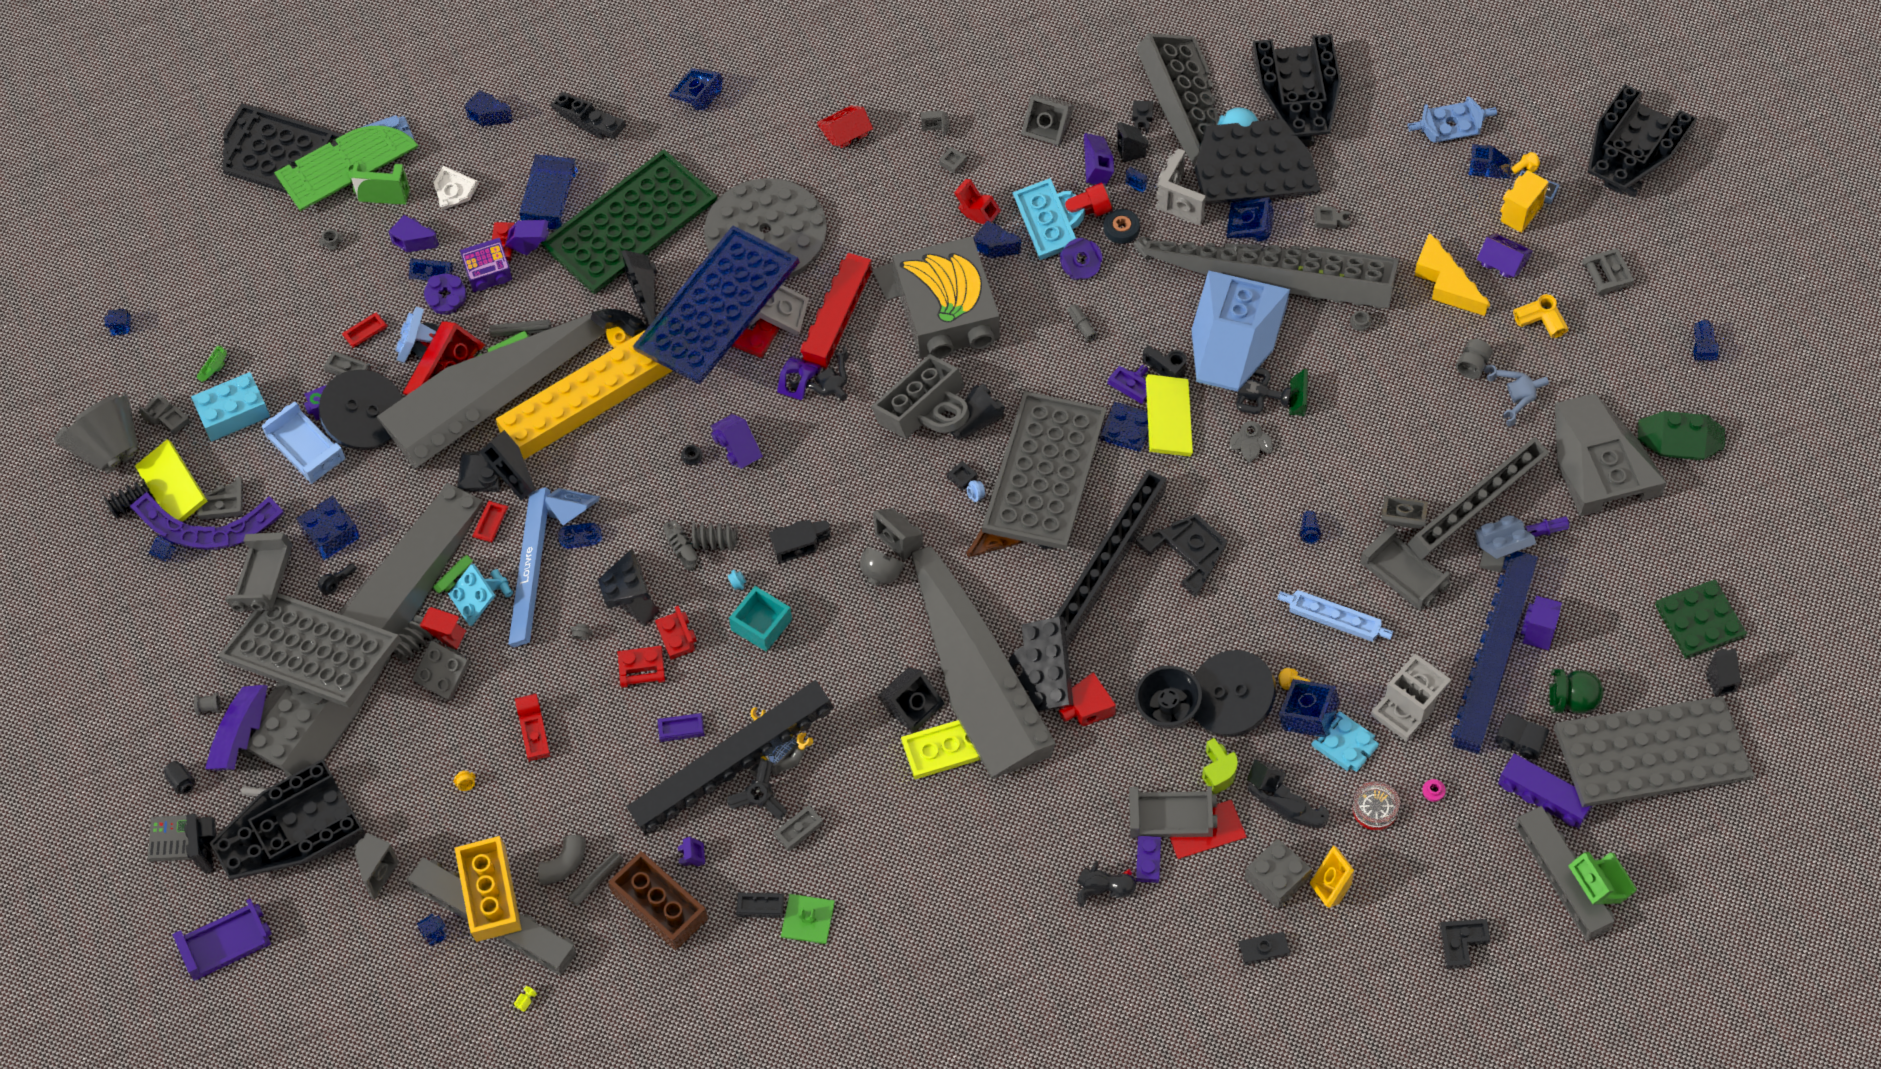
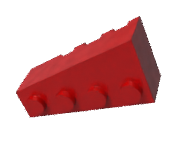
M442 321L403 394L407 396L445 368L474 358L476 352L482 350L485 344L457 323Z

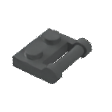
M1618 248L1590 255L1582 260L1584 267L1588 268L1596 284V291L1599 296L1633 286L1634 279ZM1600 263L1609 282L1604 283L1595 264Z

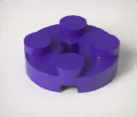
M1085 238L1073 239L1065 245L1060 253L1061 266L1065 273L1073 280L1089 279L1100 269L1102 262L1101 250L1093 241L1086 240ZM1077 254L1086 257L1084 264L1078 263Z
M440 274L429 278L424 289V297L427 305L434 312L447 315L456 312L457 308L463 306L466 301V289L460 277L452 274ZM445 290L451 292V294H448L446 298H443V296L441 295V292Z

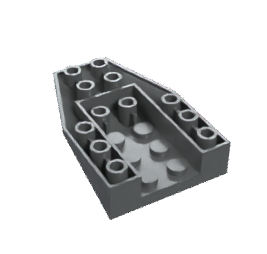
M1596 393L1555 403L1557 464L1580 517L1601 512L1604 502L1639 494L1641 501L1663 495L1666 481L1634 434Z

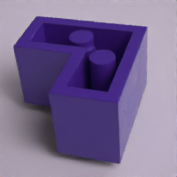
M731 414L711 425L713 440L716 444L719 443L726 447L728 451L726 456L732 466L735 465L742 469L763 457L745 419Z
M1536 596L1534 604L1529 603L1521 634L1525 635L1524 644L1549 650L1559 618L1561 602Z

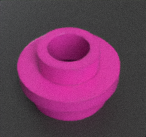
M1431 779L1425 782L1422 792L1427 800L1436 802L1444 797L1446 789L1441 781ZM1435 787L1438 791L1433 792L1430 788Z

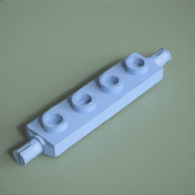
M1297 590L1293 595L1282 591L1278 595L1277 600L1290 604L1289 612L1373 642L1379 635L1391 640L1394 631L1381 627V619Z

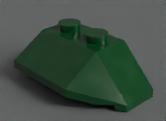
M1662 411L1638 420L1637 439L1662 457L1704 461L1725 448V428L1708 415Z

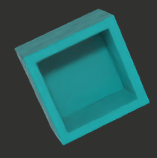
M754 586L729 617L731 631L765 652L769 650L792 621L791 607L757 586Z

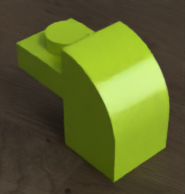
M1213 738L1207 741L1206 753L1213 763L1203 768L1202 778L1207 786H1212V794H1218L1230 787L1234 782L1237 772V756L1235 752L1227 755L1225 747L1222 744H1218L1216 739Z

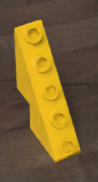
M1429 234L1416 264L1414 276L1436 282L1432 300L1485 316L1487 308L1490 307L1488 299L1480 294L1475 283L1471 282L1466 277L1464 270L1456 265L1451 254L1446 253L1440 241L1434 238L1432 234Z

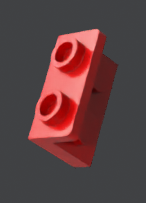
M679 606L674 607L675 613L655 620L670 660L694 652V642H697L693 629L688 630L687 624H689L687 614L685 611L681 613Z

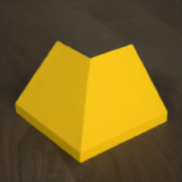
M1333 846L1309 884L1326 907L1331 908L1340 904L1351 887L1354 869L1339 849Z

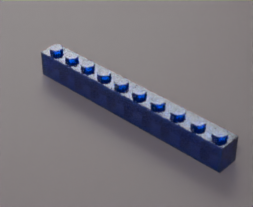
M1516 551L1511 553L1510 557H1505L1502 569L1506 570L1505 575L1500 574L1497 583L1500 592L1499 594L1494 593L1491 606H1495L1493 612H1488L1485 623L1489 625L1488 631L1483 630L1480 639L1483 647L1482 650L1477 649L1474 661L1478 662L1476 668H1471L1468 678L1469 681H1472L1471 687L1466 686L1462 698L1466 700L1465 706L1460 705L1456 717L1460 719L1459 726L1454 724L1451 738H1454L1453 747L1478 755L1480 753L1538 556Z

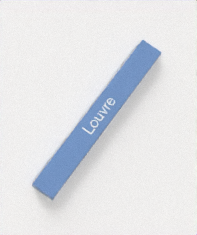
M546 487L529 494L508 643L512 647L530 643L548 513L545 498L551 491Z

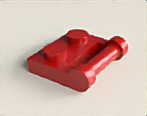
M661 646L617 651L621 688L639 683L665 682ZM657 670L655 673L627 676L630 673Z

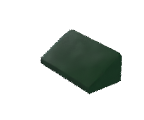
M1303 369L1290 380V387H1292L1289 401L1290 415H1306L1308 393L1307 369Z

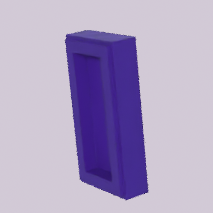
M702 713L657 719L660 742L705 736Z

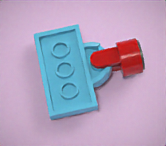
M1049 178L1012 192L1040 260L1061 253L1067 243L1076 239L1072 229L1080 225L1085 215L1094 213L1095 217L1112 212L1113 204L1105 184L1101 182L1085 188L1086 192L1079 195L1073 194L1072 191H1063L1057 194L1052 180Z

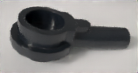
M351 563L338 573H329L321 576L318 581L320 592L324 595H330L338 588V583L356 571V566Z

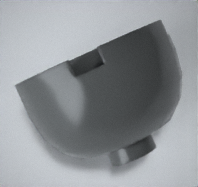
M868 547L864 549L860 559V569L868 577L867 582L878 587L880 583L890 584L898 579L905 565L893 557L890 558L884 553Z

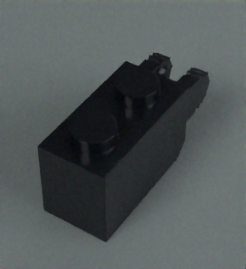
M810 519L801 520L793 525L778 527L769 532L770 543L778 564L815 553L818 549V543L831 537L830 523L827 520L811 523Z

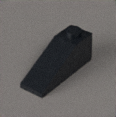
M505 430L479 451L520 500L535 490L519 446Z

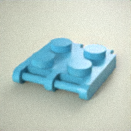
M1338 712L1335 715L1336 719L1330 726H1326L1323 729L1324 733L1318 740H1314L1311 745L1346 771L1351 768L1357 772L1366 762V757L1369 758L1379 744L1374 740V734L1342 712Z

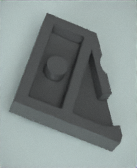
M238 476L235 478V482L225 487L222 484L212 492L205 493L204 496L208 502L198 509L200 520L243 516L242 477Z

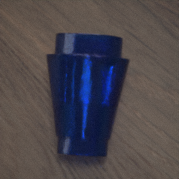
M1310 510L1303 513L1299 533L1302 541L1308 544L1316 543L1321 536L1316 513Z

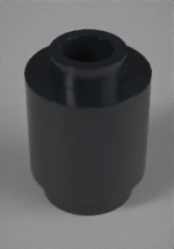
M173 761L164 768V777L177 794H187L193 789L195 779L184 764Z

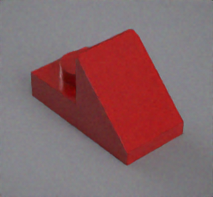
M432 607L428 609L420 624V627L451 649H458L466 633V630L457 624L458 616Z

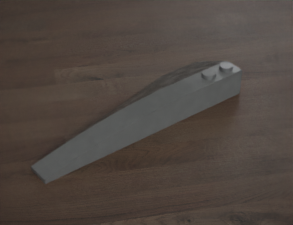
M1148 33L1136 47V50L1166 118L1195 167L1206 126L1217 125L1219 121L1218 112L1214 109L1215 97L1211 95L1210 90L1212 82L1208 80V74L1210 73L1208 65L1195 36Z

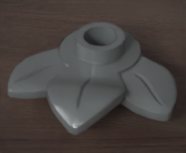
M1247 421L1241 426L1239 432L1232 435L1230 450L1241 449L1243 457L1250 463L1257 457L1260 451L1270 454L1272 452V441L1269 435L1262 432L1257 422ZM1253 428L1255 433L1249 434L1247 429Z

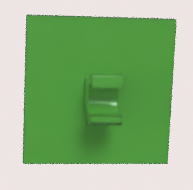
M789 894L781 938L827 944L835 900Z

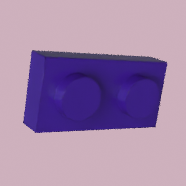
M1138 836L1136 882L1159 883L1161 837Z

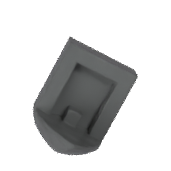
M945 111L921 112L922 131L942 129L944 137L949 128V115Z
M158 392L145 408L139 406V412L145 421L157 425L160 423L159 417L174 406Z

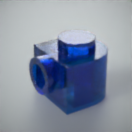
M121 308L108 310V315L104 316L105 327L109 328L111 336L129 333L131 330V314Z
M157 535L148 555L166 562L167 558L171 560L176 550L173 547L174 542Z
M430 914L416 923L418 930L429 946L438 944L446 938V934L443 931V928L446 926L439 915L435 917L433 914Z

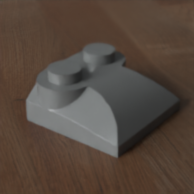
M1385 495L1381 520L1388 525L1421 528L1426 523L1428 502Z

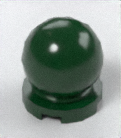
M1564 669L1552 670L1551 675L1555 676L1554 684L1549 683V705L1554 706L1551 713H1563L1566 707L1570 712L1585 714L1599 707L1603 700L1604 689L1601 680L1594 673L1576 670L1566 675Z

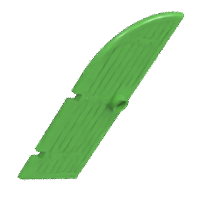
M379 125L366 126L352 130L335 139L338 145L334 147L331 143H328L296 160V168L292 169L289 164L274 173L298 209L302 211L352 184L353 182L349 179V173L353 169L355 162H359L362 172H374L418 148L419 145L409 135L398 129Z

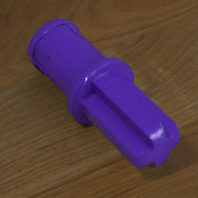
M1567 517L1548 521L1544 519L1543 522L1526 525L1524 529L1534 535V537L1550 536V533L1568 529L1569 521Z

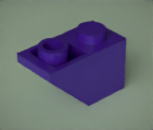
M403 215L388 231L392 243L406 252L433 249L439 246L437 234L433 229L422 226L415 218L411 219L406 215Z
M517 221L509 229L505 246L527 256L532 250H536L542 241L544 242L549 234L547 230L548 221Z

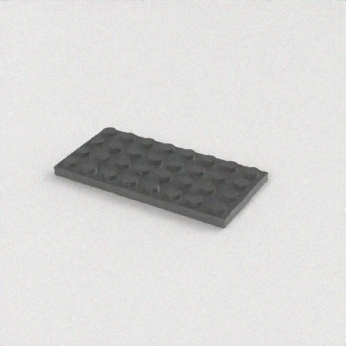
M1024 391L984 519L982 532L1067 550L1107 408Z
M278 593L273 610H254L218 656L223 662L350 708L402 639L398 634Z
M1723 696L1556 722L1553 726L1582 807L1752 780L1754 777Z

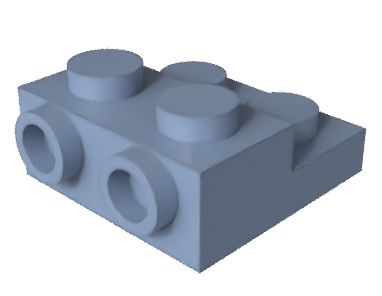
M1505 516L1496 523H1487L1474 530L1478 547L1496 559L1536 544L1534 535L1524 529L1523 522L1515 516Z

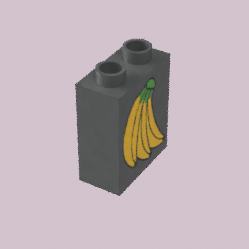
M973 236L892 255L894 280L919 359L925 358L929 354L943 359L950 356L954 350L970 346L973 349H984L992 345L995 340L1000 339V316Z

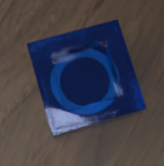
M1129 167L1126 171V184L1143 193L1147 188V175Z

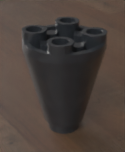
M983 383L980 386L975 385L965 399L969 409V418L966 423L950 432L958 441L1005 416L1004 405L998 399L994 401L991 398V391Z

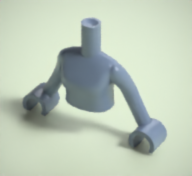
M1487 365L1484 369L1486 374L1492 372V374L1487 376L1488 381H1494L1497 376L1517 379L1507 383L1513 403L1519 402L1512 410H1506L1503 414L1505 419L1511 417V419L1506 421V425L1509 427L1516 423V414L1524 406L1536 399V389L1549 385L1547 377L1533 381L1527 374L1497 370L1494 365Z

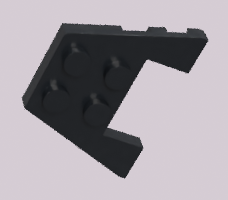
M1197 513L1172 523L1170 527L1152 531V534L1148 536H1140L1135 541V544L1149 556L1164 543H1167L1194 567L1195 570L1182 580L1181 585L1195 598L1200 593L1227 546V540Z

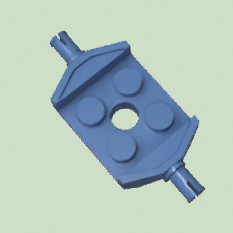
M1470 96L1466 97V102L1431 109L1426 104L1422 120L1420 122L1408 123L1409 132L1421 130L1430 141L1435 143L1480 134L1482 121L1485 120V117L1497 116L1496 107L1481 109ZM1452 121L1457 125L1450 126L1447 124V122Z

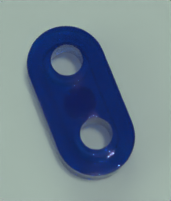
M595 523L568 525L559 530L558 539L565 548L593 546L601 541L602 533L600 527Z

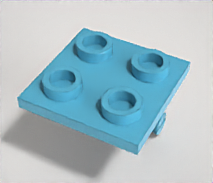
M471 564L448 593L469 626L476 622L496 596L493 592L494 590L501 589L505 597L513 595V591L508 585V580L502 577L498 569L490 573L493 579H484L475 564Z

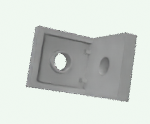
M1177 149L1175 154L1169 157L1166 170H1162L1159 175V182L1157 184L1159 188L1156 196L1159 202L1156 205V209L1201 226L1204 220L1206 196L1179 186L1184 176L1185 151Z

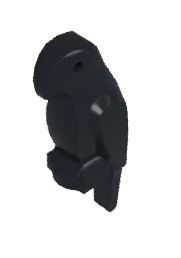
M1252 784L1248 785L1250 793L1289 822L1321 829L1329 820L1327 808L1320 806L1319 809H1312L1303 798L1290 793V789L1283 784L1275 791L1274 796L1266 795Z

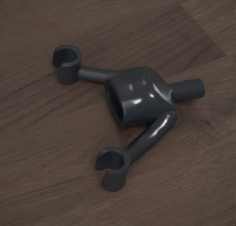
M845 346L842 347V353L834 351L840 375L835 373L833 368L826 369L816 377V383L807 381L806 387L822 396L835 393L841 401L847 399V394L841 389L847 383L844 362L848 360L849 355ZM799 374L796 375L797 381L793 382L789 379L793 390H797L801 377Z

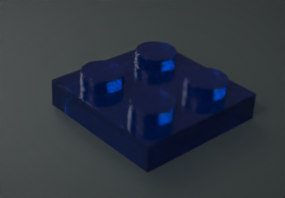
M1114 402L1100 435V440L1141 452L1149 433L1148 412Z

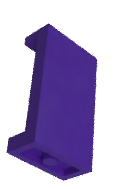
M248 899L246 900L247 906L184 935L180 930L172 934L186 968L194 981L271 945L268 936L272 935V932L267 922L262 923L260 919L264 915L258 903L254 905L252 900Z

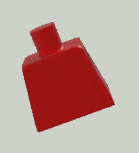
M1093 672L1072 688L1073 706L1064 707L1059 710V714L1064 722L1075 717L1081 726H1087L1113 717L1116 712V704Z

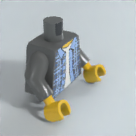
M754 707L751 710V717L754 721L759 718L756 715L758 707ZM765 709L762 710L761 716L767 713ZM800 733L797 739L792 738L789 742L780 744L774 748L771 754L756 760L750 769V773L757 777L760 760L773 762L771 773L774 775L797 766L806 751L805 747L813 744V738H808L806 743H804L806 733Z

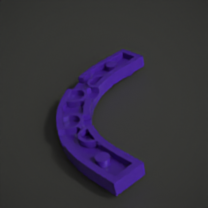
M147 492L130 506L154 532L163 538L184 547L202 550L223 549L244 543L245 534L262 533L285 514L269 496L246 516L228 523L226 526L195 527L187 525L169 515Z

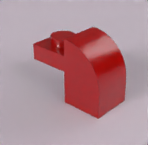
M965 179L954 192L961 204L958 207L959 210L966 217L979 224H990L1001 211L992 195H980L971 179Z

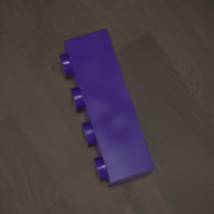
M1513 754L1499 778L1498 784L1507 792H1513L1521 796L1527 803L1535 804L1539 807L1542 806L1545 812L1557 816L1565 824L1575 826L1578 829L1593 807L1581 806L1574 786L1516 754Z

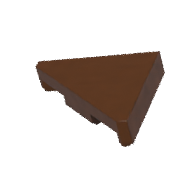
M981 529L968 549L967 556L973 557L1018 545L1021 541L983 533Z

